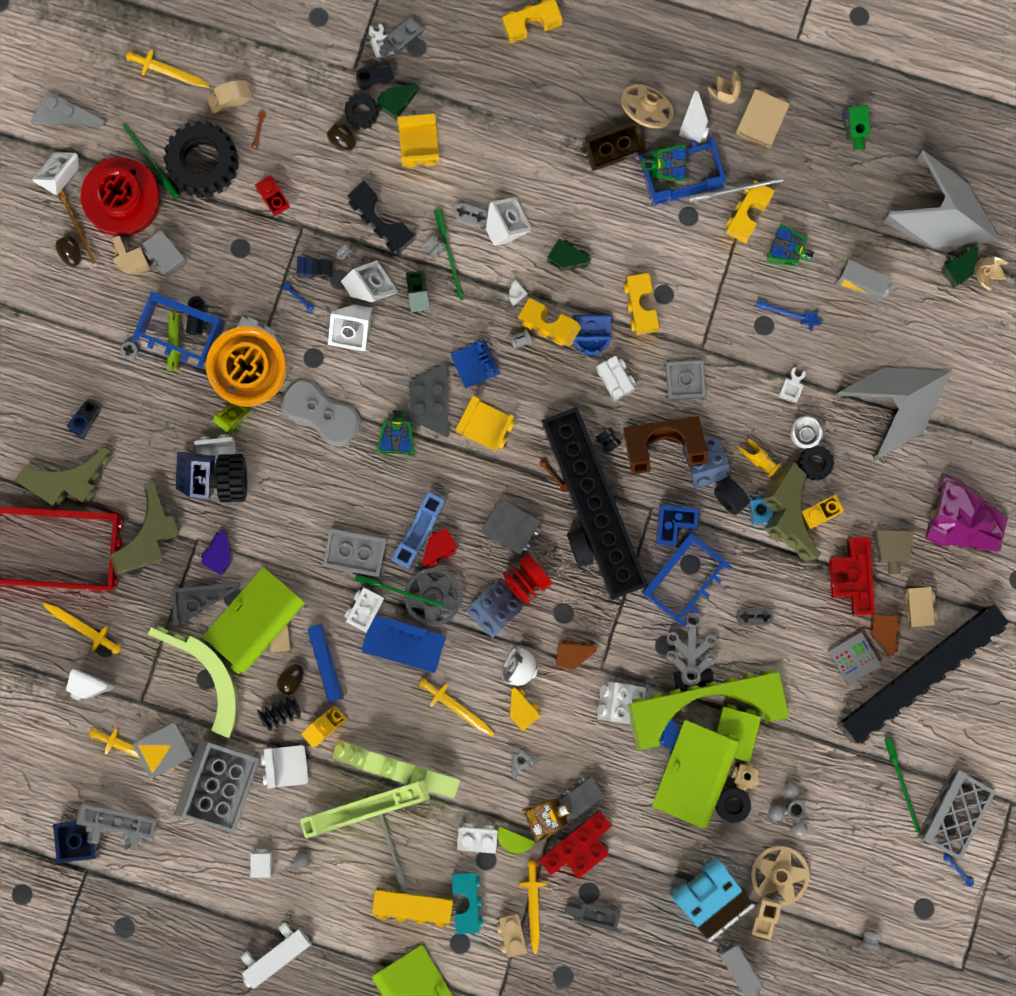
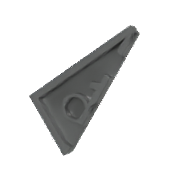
M240 583L171 589L174 626L181 625L240 588Z

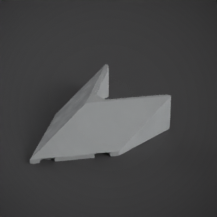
M922 150L916 162L928 167L945 196L941 206L938 208L890 212L883 223L932 249L950 246L981 245L983 243H1001L969 184Z
M883 367L843 389L835 398L837 400L842 396L892 398L898 411L878 454L873 457V460L876 461L924 432L952 371Z

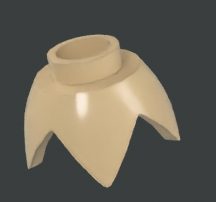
M736 70L733 72L731 82L717 75V90L711 87L707 88L714 98L727 104L733 103L739 98L741 81Z
M998 257L981 258L975 265V274L978 282L990 291V279H1006L1000 265H1006L1008 262Z

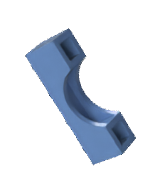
M430 492L427 493L409 531L391 559L393 562L408 570L411 569L446 504L445 500Z

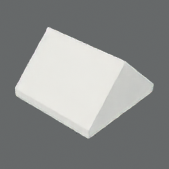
M53 153L32 180L57 196L79 169L78 155L76 153Z

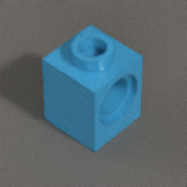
M764 496L752 497L753 500L750 501L749 511L752 525L768 523L772 517V510L762 500ZM757 505H762L765 508L763 515L756 512Z

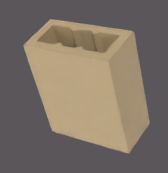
M755 89L736 131V135L770 149L790 104L784 98H775L765 90Z

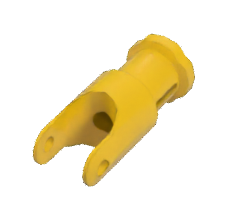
M747 439L748 444L755 449L756 454H750L741 447H739V451L757 468L760 467L768 474L767 477L771 478L781 465L772 461L768 457L769 454L751 439Z

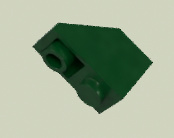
M559 239L548 255L547 262L563 272L587 267L591 263V258H589L590 255L584 250L580 249L578 251L575 249L570 241Z
M977 246L972 249L967 247L960 252V257L955 259L953 256L944 262L945 266L941 271L953 288L973 276L979 250Z

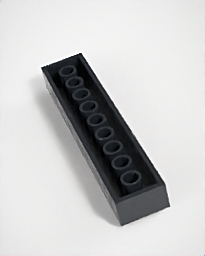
M578 407L541 420L542 428L610 600L613 601L648 586Z
M995 604L985 606L837 724L838 728L850 743H864L870 738L869 734L872 731L877 732L886 725L884 722L887 719L892 720L901 713L899 710L902 707L912 705L916 701L914 698L917 695L926 694L931 689V684L939 683L946 678V672H953L961 666L960 661L968 660L977 653L975 649L983 648L992 641L990 637L998 636L1007 629L1005 626L1009 621Z

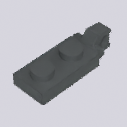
M412 17L408 18L385 37L379 54L383 58L390 52L398 54L423 33L424 28Z
M577 903L576 907L566 905L564 912L565 914L574 915L573 920L578 921V923L617 931L620 911L586 903Z

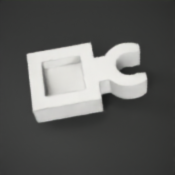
M382 24L378 25V32L374 31L372 26L369 27L368 31L372 37L370 43L376 58L382 57L379 51L380 47L384 44L383 40L387 36L383 35L384 28Z
M794 367L790 372L791 380L785 379L779 397L796 404L804 386L799 381L803 380L806 372L803 371L801 376L797 377L795 375L796 368Z

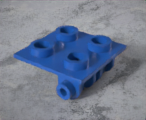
M477 340L473 342V345L450 354L465 389L500 374L486 340Z

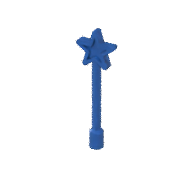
M757 300L756 307L769 309L803 320L800 324L808 325L810 332L813 331L814 325L822 324L817 319L818 311L812 315L804 311V315Z

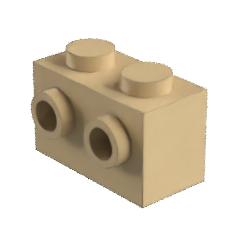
M931 587L906 589L905 601L908 628L935 626V622H937V612L933 610L935 592L932 591Z
M518 912L499 916L500 922H496L498 934H503L504 941L500 942L503 954L507 953L508 958L527 954Z

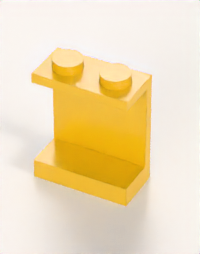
M435 114L397 117L402 166L413 168L418 164L434 166L436 163H439Z
M472 396L456 428V432L497 452L499 448L503 449L507 441L504 437L507 431H512L516 422L513 421V415L510 414L509 416L481 402L479 398Z

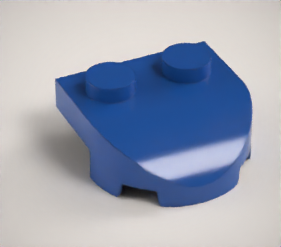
M572 315V319L581 326L574 339L575 346L586 355L602 353L611 341V315Z

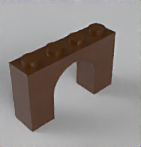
M699 416L623 427L624 443L631 475L651 472L648 449L654 442L663 439L677 441L683 446L688 466L708 463V451Z

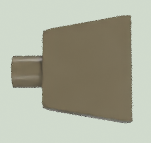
M914 531L874 532L878 562L888 563V574H900V563L909 562Z

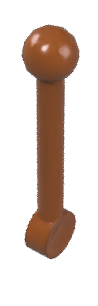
M263 111L258 113L259 122L254 142L251 144L253 149L259 147L258 139L261 125L266 117Z
M541 460L539 465L541 467H544L546 471L551 475V477L557 482V484L560 486L561 492H566L567 488L565 484L563 485L562 482L556 477V475L550 470V468L547 466V462L545 460Z

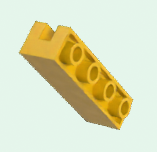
M376 889L372 914L376 915L378 919H387L390 916L395 917V921L407 922V919H413L416 924H426L428 921L434 922V926L446 927V924H450L453 899Z

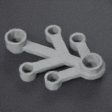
M691 612L685 618L686 627H688V648L674 632L669 633L666 638L667 643L674 645L687 659L686 666L678 658L677 652L669 651L666 655V661L674 664L682 673L681 679L687 686L697 685L701 679L700 674L708 667L714 666L717 661L714 654H708L704 661L695 667V660L709 648H714L717 639L715 636L709 635L705 642L696 648V628L700 625L701 617L699 614ZM689 620H694L695 624H690ZM669 637H675L676 641H671ZM707 640H713L714 644H709ZM669 655H674L675 659L671 660ZM707 658H712L714 662L709 663ZM687 675H693L694 679H688Z

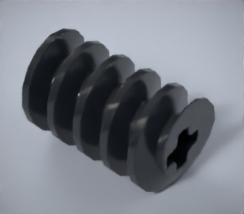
M294 695L293 701L286 697V704L279 700V707L272 703V710H269L266 706L264 707V713L259 709L257 710L263 726L269 731L272 730V724L278 728L280 725L279 721L285 725L287 724V718L291 722L294 721V715L298 719L301 718V711Z

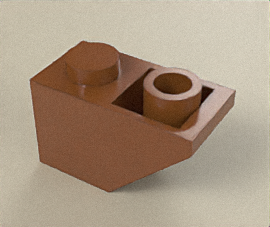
M871 615L870 636L887 656L895 655L899 648V641L896 640V633L900 631V621H897L898 617Z
M562 640V643H558L556 667L575 669L597 651V647H593V643L590 642L574 645V641Z

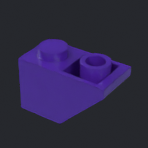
M222 530L213 537V544L210 549L206 548L201 555V563L223 576L233 561L228 534Z

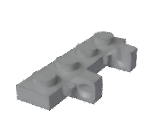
M81 804L76 824L87 826L86 831L89 832L88 843H99L100 833H104L105 830L123 834V837L127 838L124 850L132 852L136 851L137 842H141L142 838L153 839L156 820Z

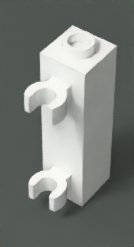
M285 922L278 927L286 937L283 942L256 962L248 951L240 957L248 967L242 972L244 976L242 980L247 987L256 988L312 944L301 928L293 933Z

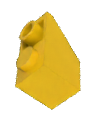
M835 494L802 511L806 530L809 531L843 513L844 509Z
M514 687L511 689L510 718L524 731L540 717L538 714L540 709L534 702L529 704L525 699L527 695L521 688L516 689Z
M334 705L311 723L301 735L314 749L348 719Z

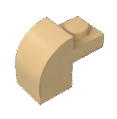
M236 80L215 87L214 92L206 98L212 114L218 115L230 106H242L253 97L247 81Z
M120 236L112 238L114 242L112 249L117 256L112 259L120 270L128 274H138L150 269L141 247L127 252Z
M762 897L759 899L751 935L771 940L774 925L778 923L782 907L781 902Z

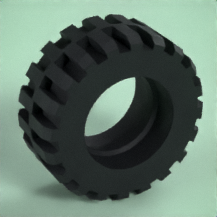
M195 121V125L192 126L190 123L184 125L185 128L183 130L178 128L175 131L176 136H170L168 139L170 144L166 145L164 149L166 153L164 155L165 168L173 183L181 191L184 190L186 194L190 196L195 194L199 198H203V195L212 197L214 192L222 193L224 186L229 187L232 184L230 180L235 179L237 175L236 169L239 168L238 153L228 133L224 132L218 125L214 127L210 122L202 124L201 121ZM198 145H210L219 154V160L215 168L202 175L188 172L184 165L187 153Z

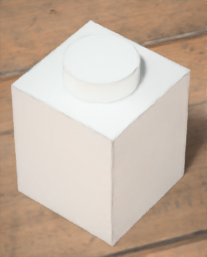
M256 849V853H251L250 878L272 877V853H267V849Z

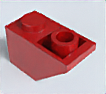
M271 175L255 184L257 191L274 217L290 208L289 203Z
M447 528L429 537L422 561L424 568L427 566L432 568L439 564L438 560L445 557L448 559L456 554L455 550L458 547Z

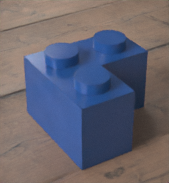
M660 505L655 546L675 547L678 529L696 530L699 509Z

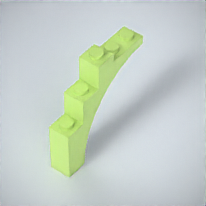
M341 740L337 741L332 756L333 759L402 783L412 784L424 780L428 791L455 798L460 780L400 761Z

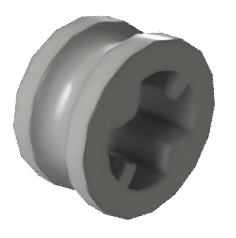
M347 243L338 250L336 255L341 256L342 261H346L353 255L355 249L350 248V244Z
M125 342L120 347L121 355L125 359L133 360L138 356L139 350L134 343ZM129 346H132L134 353H130V356H128L125 349H129Z

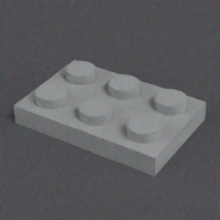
M330 529L322 566L380 577L387 539Z

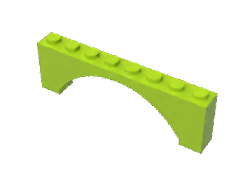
M772 670L761 672V676L755 677L754 673L744 675L743 680L736 681V677L725 679V684L718 685L717 681L706 683V688L701 689L699 685L687 687L688 691L681 693L680 689L669 691V695L664 697L662 693L650 695V700L645 701L643 697L632 699V703L627 704L636 750L660 746V737L671 718L683 706L703 696L721 695L740 700L759 712L765 718L766 723L789 718L779 672L773 673Z

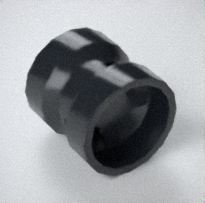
M611 427L595 437L598 443L603 445V450L606 454L622 444L619 438L614 436V431Z

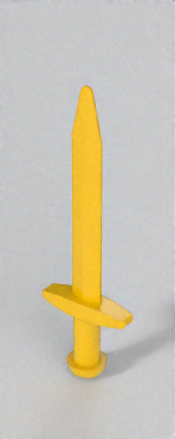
M153 49L149 51L146 58L134 54L133 51L126 53V59L129 62L132 60L143 65L142 76H145L150 68L194 86L210 87L208 83L197 76L153 60Z
M43 603V606L55 617L94 640L91 651H95L102 644L110 649L113 654L120 652V644H115L105 638L108 626H105L99 633L61 608Z
M426 678L419 681L420 688L423 687L435 696L430 707L439 700L479 731L494 736V732L485 722L444 693L448 683L439 690L430 684Z
M97 728L90 730L89 736L91 739L96 738L107 743L105 755L114 747L139 758L133 745L116 738L119 728H116L111 736L97 731Z
M530 860L526 865L529 870V881L519 883L518 886L528 887L530 940L533 952L537 954L540 940L538 887L547 886L548 883L537 881L536 866H538V863L535 860Z

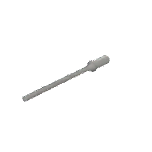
M783 178L716 192L707 190V192L689 195L690 202L710 200L716 195L783 182Z
M380 814L379 816L394 862V873L400 891H404L408 888L403 869L398 864L384 815Z

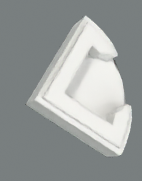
M517 280L512 283L509 290V300L513 307L528 295Z

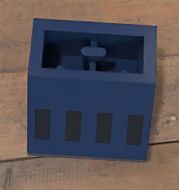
M177 452L176 490L189 497L209 499L214 493L216 456Z

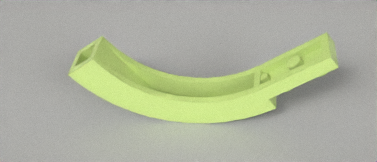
M162 627L151 628L148 635L192 654L206 667L214 681L218 700L217 714L211 731L227 738H232L237 721L238 698L233 678L224 661L208 645L192 636H189L187 642H184L185 637L175 634L174 637L168 635V630Z
M422 780L300 819V823L306 839L370 817L429 800L430 797L425 782Z

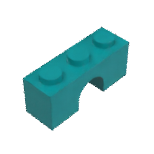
M476 872L452 873L453 895L463 894L469 899L470 903L466 911L455 913L456 934L480 933V928H483V916H479L478 908H482L481 896H477V888H480V876H476Z

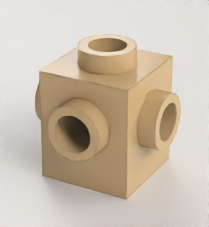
M745 762L744 765L738 764L737 767H734L731 777L733 778L732 782L737 784L736 788L747 791L748 788L753 789L754 786H758L761 776L758 775L759 770L755 769L756 765ZM745 773L750 774V779L747 781L744 779Z

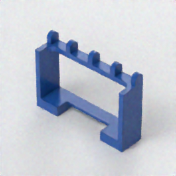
M711 136L707 137L708 143L705 145L696 146L695 140L691 141L692 148L686 149L685 155L710 149L718 177L707 179L704 183L673 191L669 189L655 193L649 170L642 169L652 206L688 197L689 195L707 192V190L725 187V175L715 140H712ZM641 154V155H638L639 161H640V165H641L642 159L644 158L642 154Z
M151 292L133 335L132 342L137 343L139 337L148 339V348L152 349L154 344L158 343L166 347L165 355L169 356L173 349L183 353L182 361L185 363L188 361L189 356L198 359L197 367L202 369L204 363H206L209 349L219 337L225 321ZM157 303L213 325L201 356L145 334Z
M690 533L643 591L642 595L675 622L685 627L687 623L682 620L683 616L689 609L696 614L698 610L692 606L701 594L708 599L710 595L704 590L713 579L717 583H721L722 580L716 575L724 566L729 570L733 567ZM692 543H694L720 565L680 615L677 616L651 594Z

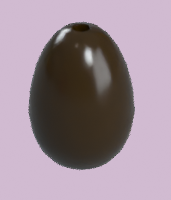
M335 123L327 132L328 140L335 147L345 151H351L355 148L356 140L352 132L343 124Z
M70 235L56 241V251L59 257L69 266L75 267L81 262V251L77 241Z
M299 664L288 666L279 675L277 688L287 695L295 693L303 680V667Z

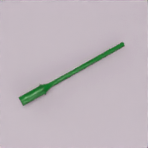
M123 123L122 125L161 177L162 185L166 187L174 199L180 197L179 192L173 186L170 179L162 174L126 123Z
M441 209L434 210L438 230L441 232L446 244V251L459 299L462 301L464 299L446 236L447 227Z
M357 574L355 577V581L372 586V588L382 587L443 608L445 606L444 603L382 584L376 578L373 579Z
M889 737L884 739L889 759H891L895 766L916 832H919L920 829L898 765L899 756L896 753L892 738Z

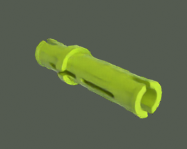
M168 313V343L179 347L180 314L175 313V321H173V313ZM173 349L168 356L167 370L172 371V363H174V371H179V354L181 353Z

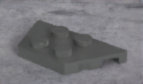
M443 364L409 382L410 421L420 424L431 431L433 430L444 437H448L447 364Z

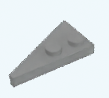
M49 91L30 121L33 125L49 124L50 126L63 125L79 127V125L105 127L107 124L104 120Z

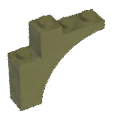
M102 446L98 453L86 463L74 469L61 472L40 471L25 464L15 481L56 508L58 505L63 504L67 492L84 504H87L96 496L95 491L97 488L92 486L91 483L98 480L102 467L109 464L112 459V452Z
M791 463L781 467L762 498L768 508L774 511L764 530L776 542L785 540L786 544L792 547L801 559L809 561L817 559L821 552L810 539L801 513V491L807 475L795 463Z
M154 482L146 483L144 486L146 515L139 534L126 547L112 553L110 556L115 575L160 562L163 559L164 551L161 544L158 545V542L175 538L179 534L180 526L178 521L174 520L173 516L165 518V515H167L164 504L160 503V490L158 486L154 485Z

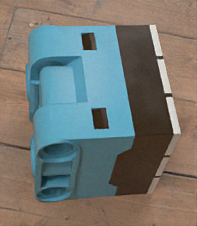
M716 857L711 858L700 867L701 872L687 884L684 882L680 883L669 892L675 903L685 912L709 943L754 907L725 866Z

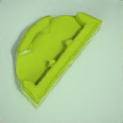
M499 826L498 828L499 842L508 852L523 853L530 849L535 842Z

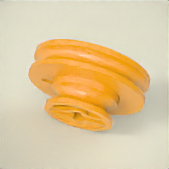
M242 326L224 332L214 341L207 355L206 373L211 386L221 398L236 406L253 407L269 401L281 389L286 377V358L280 345L269 333L256 327ZM246 364L248 367L251 365L253 369L249 372L247 370L244 371L242 367ZM261 366L263 367V372H262V374H261V371L259 370V368H260ZM230 386L234 387L233 392L228 391Z

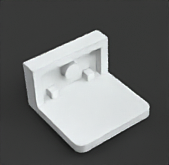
M602 681L599 706L597 708V720L631 724L627 704H631L632 699L643 697L645 701L646 689L640 686Z
M303 745L264 749V753L261 754V762L266 768V773H263L264 785H267L268 789L308 783L306 751Z

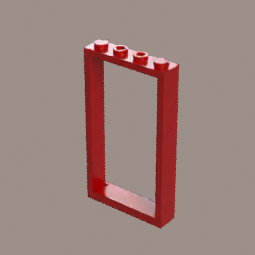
M0 507V514L113 521L110 556L112 553L117 552L118 549L121 550L122 538H119L120 530H123V519H121L119 514ZM111 559L109 561L108 585L0 579V585L115 592V588H118L119 577L115 575Z

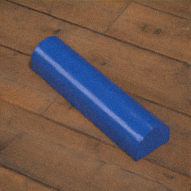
M319 624L308 627L307 632L329 703L343 699V694L323 626Z

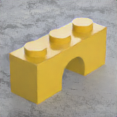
M542 0L538 5H528L523 7L521 11L506 13L502 17V25L509 44L527 38L525 26L529 21L535 20L540 22L544 31L562 26L563 19L556 0Z
M765 185L746 189L743 193L746 195L744 201L739 200L735 208L737 211L735 217L731 216L726 224V227H728L726 233L746 244L757 224L748 217L747 211L751 208H758L764 212L775 191Z
M650 274L627 276L626 282L623 283L624 293L629 296V301H626L627 310L632 313L633 318L630 320L631 330H635V335L658 332L659 323L656 310L646 311L639 304V300L642 297L652 295Z
M529 298L518 316L522 322L521 325L528 330L532 328L537 330V333L544 338L548 336L553 338V342L560 346L566 345L570 347L581 329L579 323L563 314H560L554 323H545L549 313L545 305Z

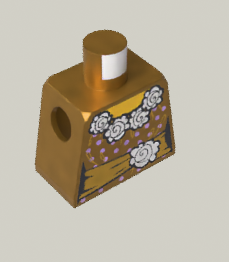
M556 798L530 804L521 809L537 843L568 823L565 816L572 813L571 806L568 803L560 805Z

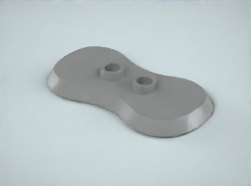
M301 378L293 381L281 397L280 407L284 415L290 420L313 427L329 445L335 447L345 446L352 441L360 428L361 419L355 408L348 404L331 400L315 382L309 379Z

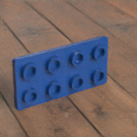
M375 615L366 633L361 651L435 673L446 637L426 629Z

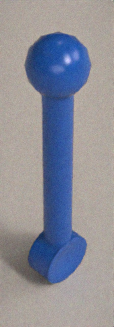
M289 283L283 284V289L294 295L307 307L308 311L314 310V306L308 304L292 290Z
M945 854L943 857L944 861L949 862L966 881V885L972 887L974 881L969 879L951 860L949 854Z

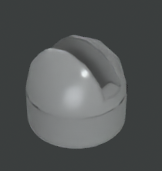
M299 854L295 857L293 862L295 869L310 866L307 856Z

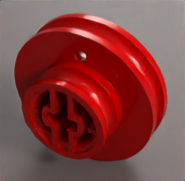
M115 157L100 162L90 170L81 187V205L85 215L97 229L111 236L128 237L142 232L154 221L160 209L161 193L156 179L147 167L131 158ZM133 170L136 171V175L134 176L131 174V171Z

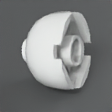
M517 646V649L513 648L504 663V667H507L506 673L502 672V680L510 685L522 686L531 679H534L538 669L536 668V660L532 653L520 646Z

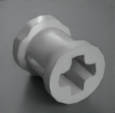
M527 328L521 333L509 334L514 351L518 347L527 344L532 345Z

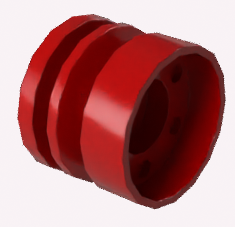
M527 553L518 560L521 570L518 571L511 566L510 570L514 575L511 577L507 571L502 573L506 580L507 586L516 597L528 605L531 602L527 596L528 593L535 599L537 597L534 591L535 587L544 592L553 583L538 563Z

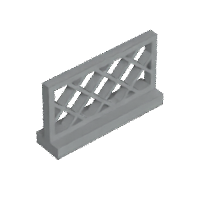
M952 768L917 837L961 860L996 791L969 777L964 772ZM964 779L970 782L972 790L962 791L961 785ZM984 789L989 792L985 800L979 801L977 791ZM973 793L976 803L966 805L964 795ZM960 797L963 807L954 810L952 803L955 798ZM977 806V816L970 819L968 809ZM964 810L967 820L958 823L955 813ZM952 814L954 824L945 827L943 821L945 816ZM968 823L970 830L968 834L962 836L959 826ZM956 828L958 837L949 840L946 830ZM943 831L945 842L939 844L934 842L936 834ZM960 842L961 848L958 854L952 852L950 843Z

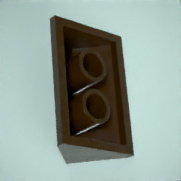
M634 120L583 138V148L592 171L645 153L639 123Z

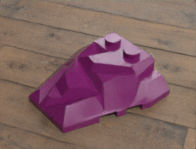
M942 473L937 491L941 492L936 516L928 524L925 539L944 547L958 545L959 548L964 549L968 546L975 547L976 550L999 552L1008 517L961 480Z

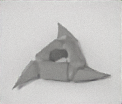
M507 744L511 751L514 752L511 764L514 781L518 771L528 768L530 765L533 766L543 755L531 757L524 750H521L520 747ZM520 756L525 758L523 764H519L517 761Z

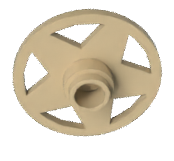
M634 84L626 87L621 94L620 100L624 111L637 123L649 128H663L672 121L674 116L673 107L670 101L658 90L646 85ZM637 90V95L627 94L629 91ZM628 105L635 108V114L629 109ZM665 109H668V119L662 112ZM648 118H651L652 120H654V121L657 122V123H652V122H648V121H645V120H647Z
M774 846L764 850L756 857L751 868V882L759 897L770 899L766 895L777 890L785 900L778 902H781L782 905H788L800 899L807 890L810 879L809 868L805 859L794 849L785 846ZM780 850L774 862L763 859L768 853ZM791 853L800 860L804 868L791 866ZM756 867L765 876L759 887L755 879ZM805 879L802 889L795 896L793 883Z

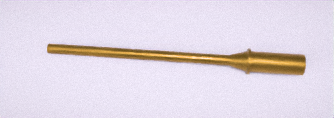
M62 189L58 194L59 200L66 206L92 263L95 264L96 260L68 204V195Z

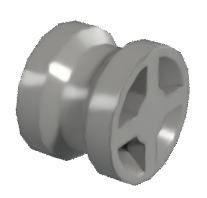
M435 234L425 242L422 248L425 251H429L432 258H436L446 248V244L440 242Z
M863 930L862 935L864 937L863 941L860 942V946L879 951V940L882 939V935Z

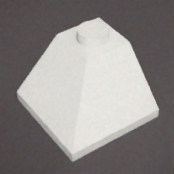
M694 91L679 136L700 143L702 138L706 139L709 128L706 127L708 120L699 92Z
M516 197L493 201L489 204L486 231L494 246L506 244L532 231Z
M378 260L354 268L341 280L351 297L369 302L377 301L398 292Z
M351 305L332 311L328 345L365 352L371 325L372 308Z
M72 669L66 691L71 693L70 697L80 701L81 698L89 699L113 690L114 685L81 670Z

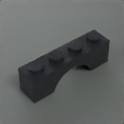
M365 181L347 195L348 205L353 211L358 210L362 214L360 218L366 225L371 224L374 227L373 232L379 239L383 237L387 243L385 245L392 253L396 251L399 255L415 241V235L403 222L388 224L376 216L374 208L378 200L377 194Z

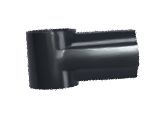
M389 63L372 68L363 67L356 73V84L362 90H368L373 85L394 80L393 71ZM362 76H367L369 80L361 81L360 78Z
M194 296L190 298L188 306L193 308L194 304L200 301L202 302L200 311L207 312V303L201 297ZM188 315L186 333L198 336L203 335L204 321Z
M705 669L700 674L701 679L697 685L699 687H706V683L714 682L711 669ZM675 672L676 690L686 691L688 690L687 687H692L683 683L681 672ZM687 675L688 679H694L693 675Z

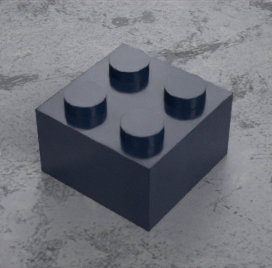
M77 821L53 824L56 863L100 858L99 843L87 842L89 833L86 831L87 826L76 824Z

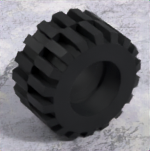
M220 454L217 457L216 488L218 499L221 503L245 502L247 497V468L243 454Z

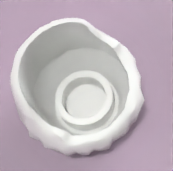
M811 416L797 418L790 428L792 442L802 449L817 446L823 435L822 426Z

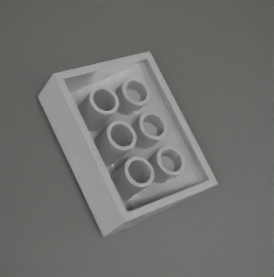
M200 739L174 814L187 820L234 833L260 759Z

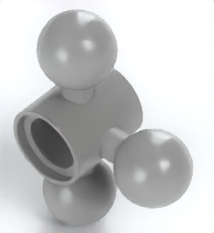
M791 782L784 787V794L790 798V802L783 809L780 806H772L769 809V817L773 821H780L784 815L794 818L795 823L792 825V833L797 837H802L807 833V826L801 821L806 809L803 803L797 801L796 796L799 794L798 785ZM794 804H798L800 807V812L797 815L791 813V807Z

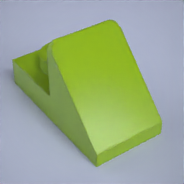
M230 403L216 414L212 421L224 431L233 433L250 413V410L246 407Z

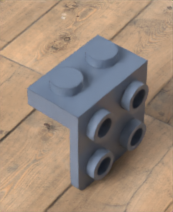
M718 437L705 439L708 463L688 466L694 489L731 478L729 462ZM682 447L683 454H684L685 459H686V461H687V457H686L685 450H684V448Z
M496 581L470 605L466 612L493 639L523 609V605L499 581Z

